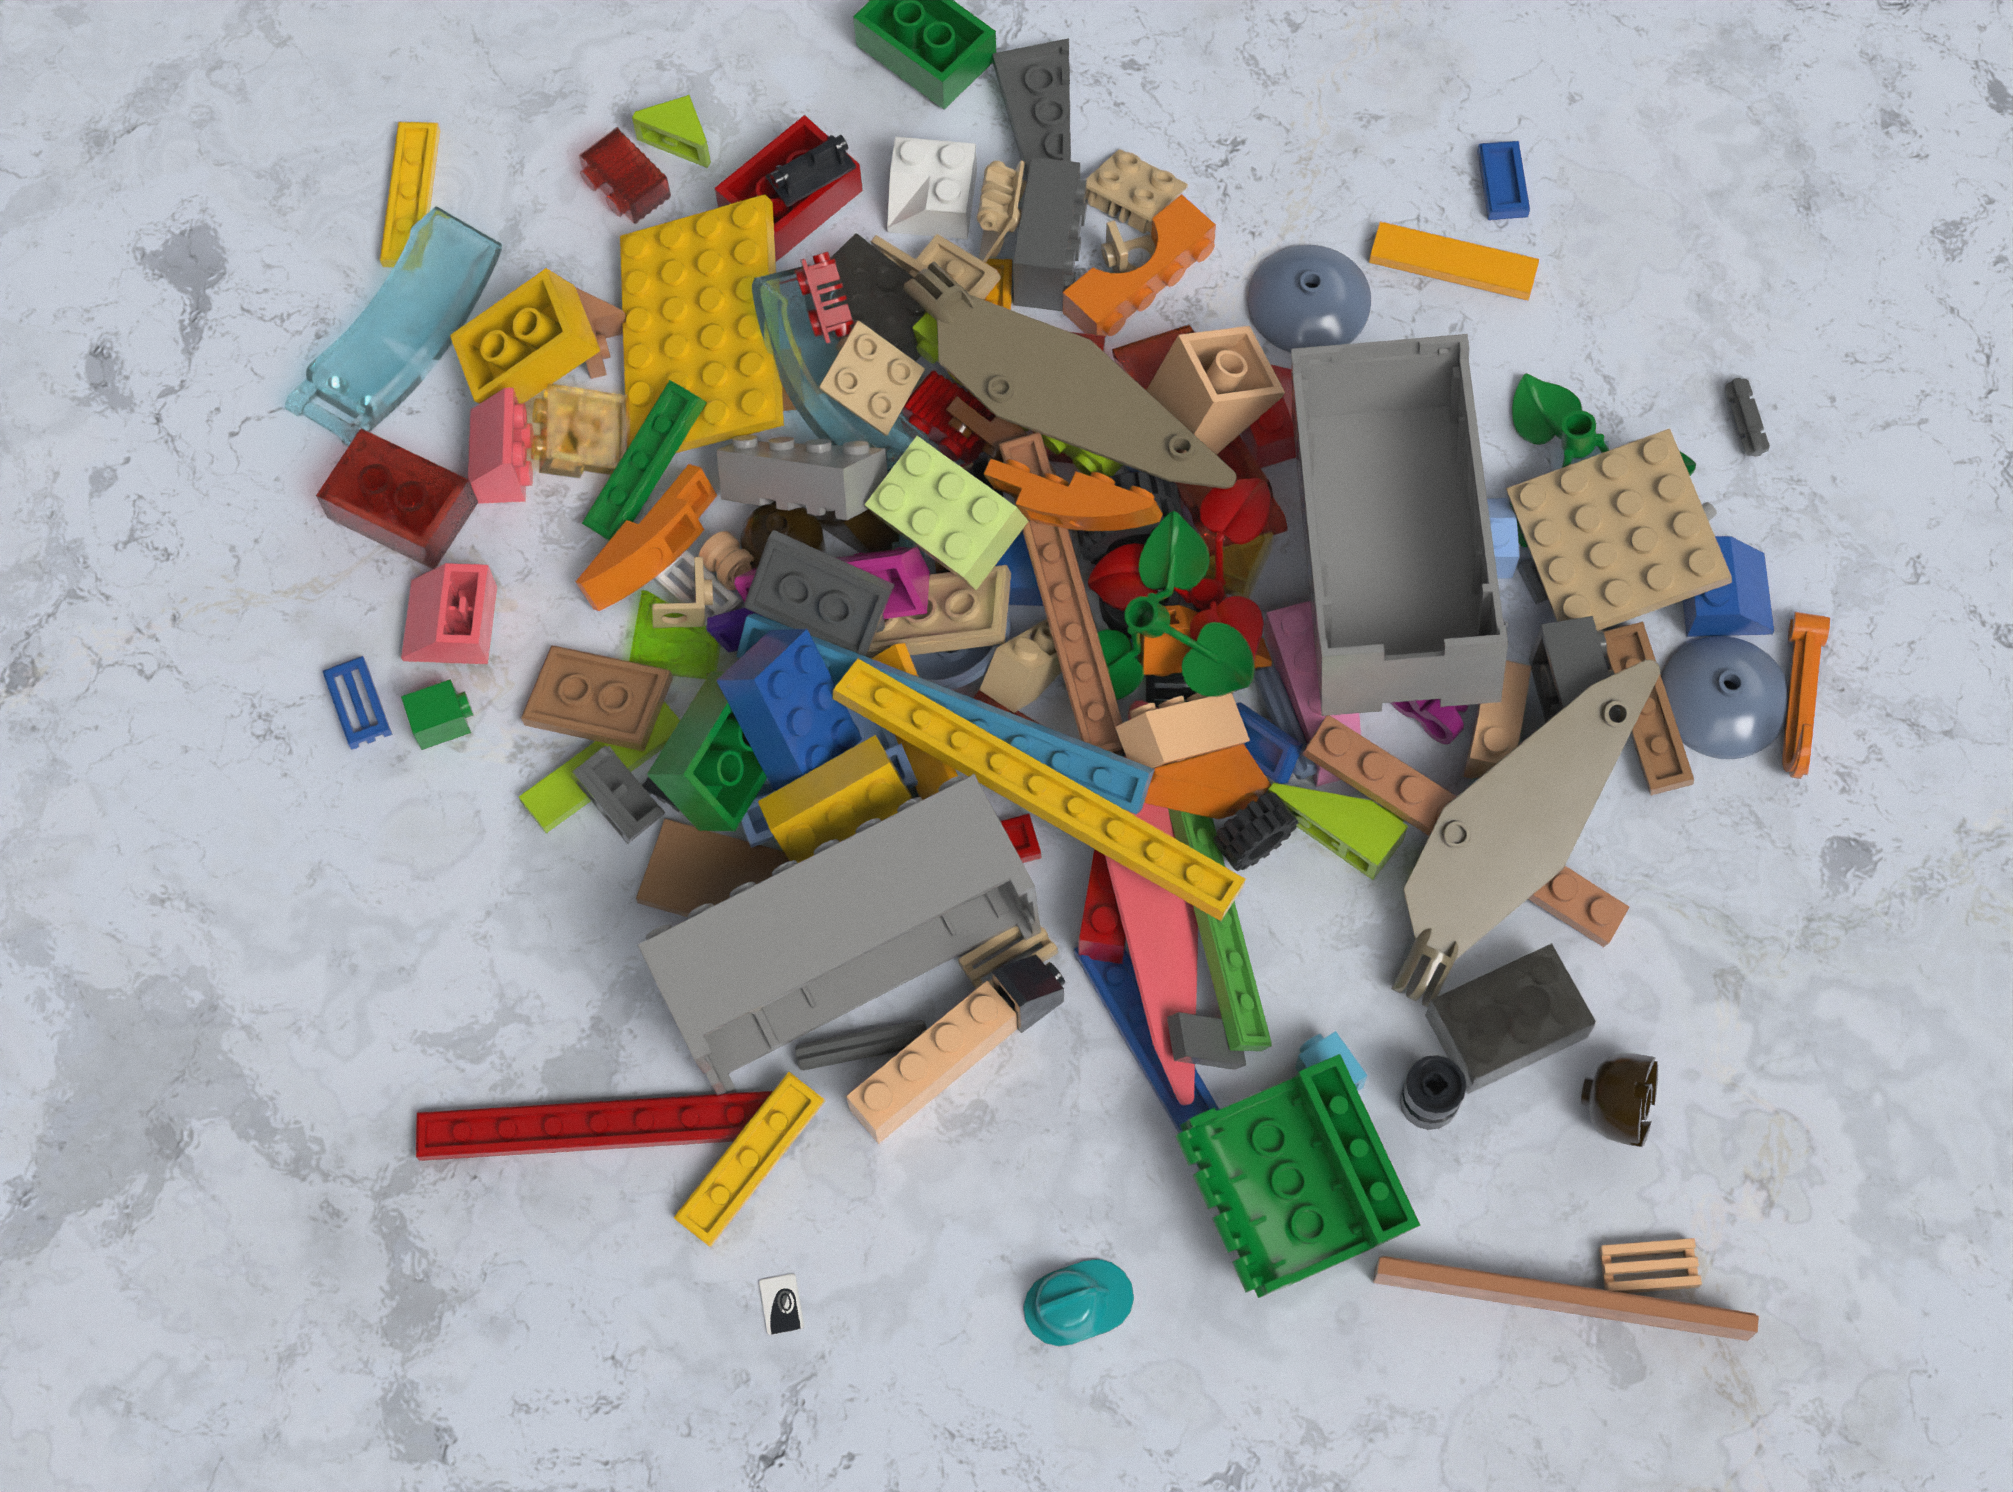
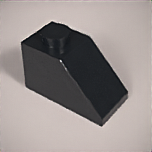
M1036 954L1001 966L992 972L993 988L1017 1014V1029L1021 1033L1064 1002V988L1062 986L1065 984L1063 976L1051 962L1045 965Z

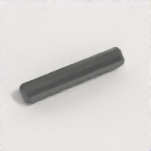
M917 1020L798 1044L795 1047L797 1064L800 1070L804 1071L902 1051L927 1030V1026L923 1020Z

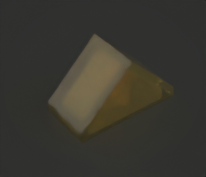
M1271 527L1264 528L1254 540L1247 544L1238 545L1231 541L1223 543V574L1226 581L1223 588L1225 593L1250 599L1271 553L1274 535ZM1215 546L1208 548L1209 567L1202 579L1215 578Z

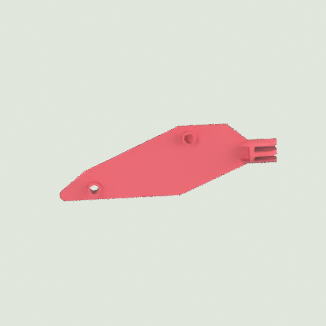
M1143 700L1135 701L1130 705L1129 712L1149 703ZM1128 712V720L1131 719V716H1130V713H1129V712ZM1144 803L1142 810L1138 814L1131 813L1175 838L1168 808ZM1105 855L1152 1042L1177 1100L1180 1104L1186 1106L1194 1100L1195 1064L1174 1061L1167 1017L1178 1012L1196 1015L1198 923L1194 908L1190 903Z

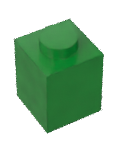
M451 679L401 696L413 735L421 750L471 733L467 718L474 716L466 692L457 693Z

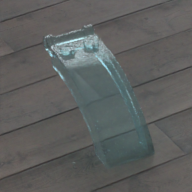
M434 207L412 226L409 239L398 261L369 305L331 346L309 364L306 369V379L289 394L285 402V409L296 416H306L341 437L342 444L352 450L358 449L365 441L367 434L392 413L419 386L452 344L450 335L461 328L470 316L497 264L502 251V244L441 208ZM317 396L355 420L349 424L312 400Z
M802 266L754 278L752 283L753 300L767 351L774 356L780 381L803 420L819 439H829L833 446H843L844 443L851 441H866L869 443V448H885L887 474L916 436L928 444L930 443L928 435L909 423V419L901 412L888 435L884 436L818 389L839 352L835 348L842 337L837 338L835 330L830 331L828 335L831 343L826 344L823 335L814 336L807 311L814 309L810 294L804 296L801 294L794 271L801 269ZM829 282L826 284L817 286V288L819 290L825 287L832 286L834 284ZM837 289L819 294L821 301L836 298ZM837 303L824 306L823 308L827 310L837 307Z

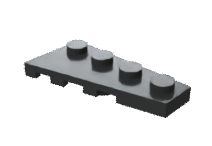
M1069 38L993 53L992 64L1021 160L1025 162L1024 171L1027 179L1031 157L1071 161Z

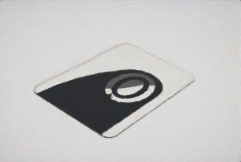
M795 1274L760 1280L759 1286L767 1333L773 1335L802 1329L804 1323Z

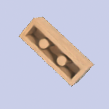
M1197 693L1188 697V702H1185L1183 696H1179L1159 704V709H1156L1155 703H1149L1129 712L1131 719L1115 727L1127 759L1150 768L1241 745L1250 741L1232 693L1221 697H1207Z

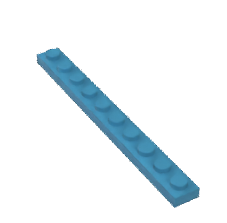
M755 613L748 615L736 657L741 658L769 630L794 628ZM811 636L835 685L840 682L853 663L859 658L1120 808L1134 814H1138L1142 810L1155 769Z

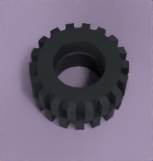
M1133 472L1110 476L1109 478L1115 481V486L1129 490L1131 486H1136L1152 493L1163 515L1160 522L1138 528L1116 531L1076 530L1082 558L1090 561L1091 564L1097 565L1108 553L1128 544L1145 545L1153 530L1158 527L1170 512L1175 511L1183 517L1176 483L1147 474V472Z

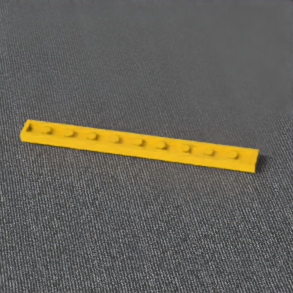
M857 658L833 689V699L966 776L969 777L975 774L980 784L1219 921H1222L1244 886L1246 880L1244 877Z

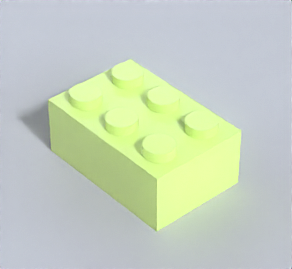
M918 436L912 441L865 503V506L879 520L909 542L918 546L920 550L975 590L978 589L1029 522L1015 505Z

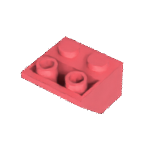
M504 388L470 410L468 487L475 504L526 502V486H532L533 468L531 461H527V449L534 447V431L532 423H527L525 403L519 404L514 388Z
M445 563L411 580L401 655L403 661L488 664L497 585L488 565Z

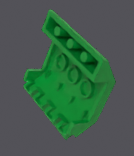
M1341 1054L1303 1069L1290 1080L1216 1111L1213 1108L1189 1118L1186 1122L1180 1124L1183 1132L1175 1135L1188 1166L1194 1164L1199 1166L1200 1171L1194 1173L1193 1178L1207 1209L1218 1208L1220 1214L1213 1217L1212 1220L1227 1253L1236 1250L1240 1257L1232 1261V1264L1245 1293L1255 1290L1258 1298L1291 1286L1420 1226L1418 1218Z

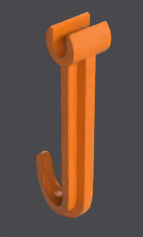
M1800 612L1794 613V620H1790L1788 641L1794 643L1782 753L1783 769L1785 772H1789L1791 778L1801 779L1803 775L1808 776L1821 647L1826 645L1830 629V617Z

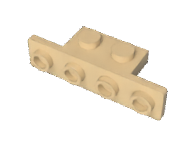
M939 234L935 235L916 259L877 235L870 241L879 254L876 257L878 263L892 274H895L897 271L905 274L907 281L912 278L916 280V274L923 269H928V265L935 261L970 295L984 300L1001 279L996 269Z

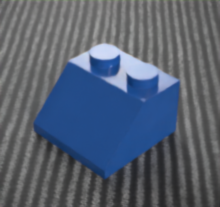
M1715 536L1732 576V583L1682 601L1686 637L1773 635L1774 624L1765 553L1732 536Z

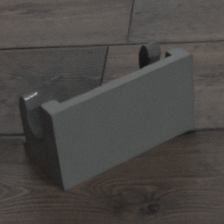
M604 746L572 771L571 778L627 844L665 814V811L654 801L616 756L610 746Z

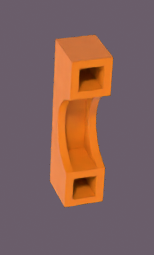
M1181 194L1152 218L1151 238L1156 248L1152 257L1143 266L1125 273H1109L1092 267L1063 291V314L1096 344L1107 335L1113 336L1117 334L1124 326L1127 318L1137 310L1141 312L1148 308L1154 301L1157 293L1166 286H1174L1183 277L1187 268L1196 261L1199 263L1204 261L1212 253L1215 247L1216 224Z

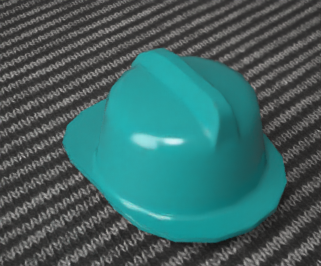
M1100 1259L1082 1261L1048 1273L1035 1281L1027 1292L1023 1307L1025 1322L1032 1334L1045 1344L1058 1347L1073 1345L1107 1333L1120 1326L1131 1313L1134 1301L1133 1287L1126 1273L1114 1263Z

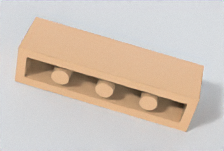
M988 981L984 982L846 1096L850 1111L879 1144L1016 1031L1017 1014Z

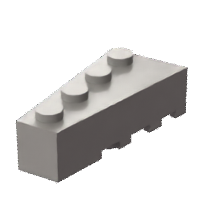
M741 435L733 437L731 444L716 450L721 500L758 506L767 505L776 500L777 509L789 511L807 506V514L821 516L826 514L825 511H835L836 518L848 520L868 510L865 503L887 476L886 449L869 448V443L866 441H851L844 443L843 446H833L829 439H814L805 442V444L794 443V438L777 437L770 439L769 442L758 441L756 435Z

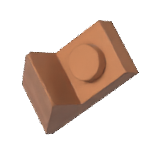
M576 288L600 348V352L586 361L590 378L605 376L607 373L603 359L611 358L606 338L623 334V322L626 321V316L621 309Z

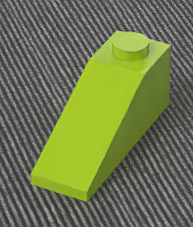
M1273 783L1268 789V793H1276L1298 820L1296 826L1371 880L1375 879L1404 841L1408 825L1404 823L1402 818L1385 807L1379 806L1372 800Z

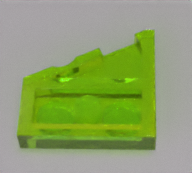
M642 590L629 662L667 669L671 671L672 676L706 679L711 671H717L721 645L706 630V626L653 628L652 604L667 602L649 591ZM669 613L664 616L668 618H679L685 615L681 613Z

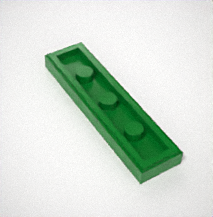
M669 380L582 524L610 541L626 520L634 522L707 402Z

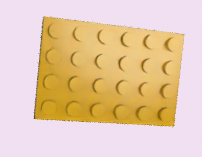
M764 194L621 235L622 311L626 316V321L623 322L627 448L669 380L707 402L676 453L730 440L736 436L749 435L784 426L773 202Z

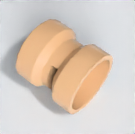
M722 531L714 534L704 543L699 552V557H703V566L710 572H716L718 581L728 590H737L734 585L735 577L752 570L750 562L754 560V557L746 549H740L739 541L730 532Z

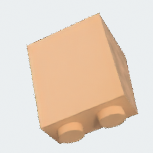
M1250 326L1178 335L1146 390L1216 455L1281 399L1285 393ZM1178 449V450H1176V452H1178V453H1186V452H1187L1186 450H1183V449Z

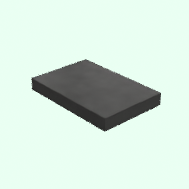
M773 530L768 537L743 607L788 627L808 629L811 636L866 657L895 584Z

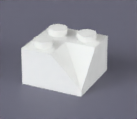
M895 137L890 169L887 231L924 236L939 234L947 238L968 239L977 175L976 144Z

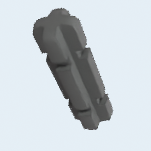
M1740 377L1735 378L1725 385V392L1728 401H1733L1730 407L1740 437H1745L1741 440L1745 454L1758 457L1769 450L1768 438L1766 433H1761L1764 430V426L1755 398L1750 399L1753 392L1749 380L1741 379Z

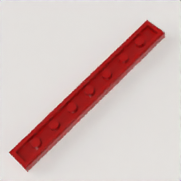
M773 1091L418 1112L416 1121V1158L419 1161L734 1142Z

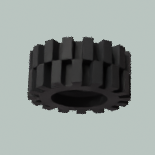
M1271 792L1267 796L1265 794L1260 796L1256 802L1254 800L1251 801L1244 810L1240 809L1235 813L1236 816L1233 819H1228L1224 823L1225 827L1217 831V836L1213 838V843L1234 870H1245L1250 864L1253 866L1262 857L1266 858L1269 856V852L1273 849L1279 848L1282 845L1281 842L1287 840L1291 836L1290 833L1297 828L1298 820L1279 796Z

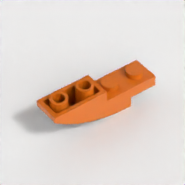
M990 459L984 472L985 477L994 489L1018 497L1015 504L1026 519L1050 526L1084 531H1116L1158 523L1163 515L1152 493L1136 486H1131L1129 490L1115 486L1114 480L1098 472H1091L1090 476L1075 471L1069 484L1066 480L1054 474L1046 473L1044 478L1030 473V468L1012 459H1007L1006 463Z
M688 464L639 524L626 520L575 581L594 610L601 611L619 602L657 577L677 560L705 530L699 521V517L717 497V494L701 467Z

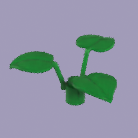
M1528 373L1523 375L1516 389L1512 405L1513 425L1520 437L1532 444L1541 445L1551 441L1556 435L1557 438L1561 439V447L1564 451L1562 468L1571 465L1573 458L1581 459L1592 453L1595 446H1598L1601 453L1609 451L1604 442V435L1596 434L1595 418L1590 413L1582 411L1581 402L1573 392L1560 385L1542 381ZM1680 452L1687 471L1691 476L1696 469V463L1686 454ZM1517 521L1518 543L1520 546L1528 548Z
M1175 511L1170 512L1158 527L1153 530L1140 556L1139 573L1143 584L1152 590H1164L1156 594L1149 593L1147 597L1140 596L1134 598L1127 605L1125 621L1129 626L1127 631L1131 634L1132 644L1125 634L1117 630L1106 629L1097 632L1116 700L1123 699L1132 694L1143 680V666L1135 658L1141 652L1140 634L1148 638H1157L1166 633L1192 648L1183 658L1182 674L1186 684L1198 694L1207 697H1221L1245 689L1253 681L1255 670L1253 653L1247 640L1238 630L1224 623L1211 622L1201 629L1198 639L1195 641L1170 626V614L1163 605L1159 604V601L1173 594L1174 587L1181 590L1195 587L1205 576L1209 567V551L1203 538Z

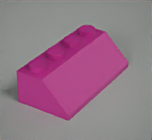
M918 546L899 547L894 550L835 557L895 584L883 613L884 619L927 614L930 571ZM757 568L735 577L734 585L744 602Z

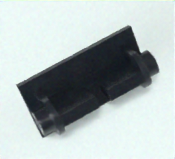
M830 135L827 137L826 142L783 166H775V171L766 175L765 178L785 206L789 207L854 170L856 165L846 153L849 147L842 135L837 137Z

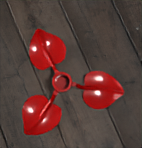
M1260 478L1236 480V483L1231 488L1215 487L1205 496L1200 508L1201 521L1207 530L1218 533L1215 537V578L1202 579L1191 591L1174 587V591L1181 595L1186 603H1192L1196 612H1199L1193 617L1190 624V634L1193 640L1197 641L1201 629L1208 623L1218 622L1230 625L1238 630L1247 640L1253 653L1254 663L1263 634V615L1258 605L1252 600L1242 596L1227 597L1223 588L1226 584L1223 574V541L1227 537L1235 544H1247L1254 540L1264 529L1271 509V493L1266 481ZM1128 544L1108 553L1098 562L1088 579L1089 589L1095 592L1109 606L1124 611L1129 602L1134 598L1140 596L1147 597L1149 593L1156 594L1158 590L1146 587L1139 573V560L1145 545Z

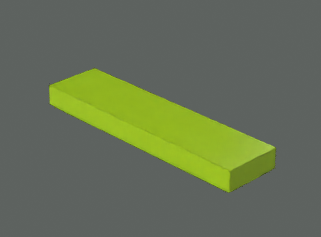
M664 701L645 751L595 741L519 796L521 803L547 834L591 802L571 778L573 770L582 765L604 746H610L616 756L632 772L663 749L680 719Z

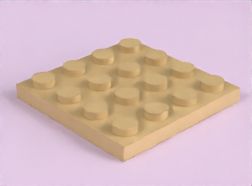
M1670 428L1506 488L1510 503L1557 622L1593 616L1598 631L1732 583V576Z

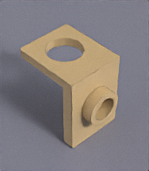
M1115 220L1106 223V243L1101 244V252L1107 268L1112 267L1114 273H1125L1139 268L1128 262V253L1135 248L1145 249L1152 257L1156 248L1151 234L1123 242Z
M694 557L695 603L652 604L653 628L705 627V605H713L712 579H704L703 557ZM669 613H681L685 616L679 618H668L664 615Z

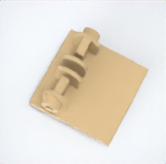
M1121 149L1115 152L1085 179L1087 180L1086 199L1088 200V205L1108 213L1111 217H1115L1121 209L1119 221L1124 223L1129 218L1128 225L1143 234L1147 231L1152 232V218L1173 202L1188 187L1187 183L1175 178L1172 173L1160 170L1142 161L1137 155Z
M1022 160L1015 170L1006 167L1001 161H993L985 168L977 213V221L980 223L981 228H983L979 259L985 263L990 256L993 258L997 257L1002 248L1004 236L1008 231L1013 233L1020 222L1022 210L1018 208V203L1024 194L1027 184L1026 180L1022 179L1025 164Z
M858 320L848 337L846 335L843 336L836 345L835 349L839 352L818 389L881 434L887 436L925 368Z

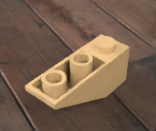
M1048 619L1043 620L997 647L980 687V691L1013 713L1036 700L1062 672Z

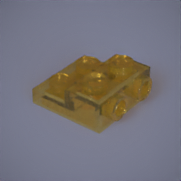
M548 383L542 397L536 398L534 401L532 422L540 424V435H534L531 459L539 461V473L580 478L584 471L608 475L613 473L630 445L628 395Z

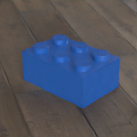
M808 629L769 630L716 680L773 790H779L853 748L862 740L847 707L833 699V689L836 685Z

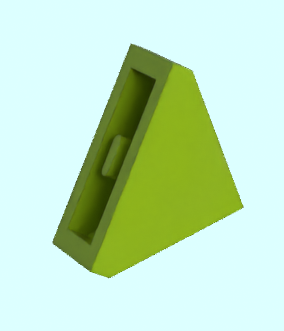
M690 95L635 111L632 121L638 141L705 168L709 167L711 159L707 140Z

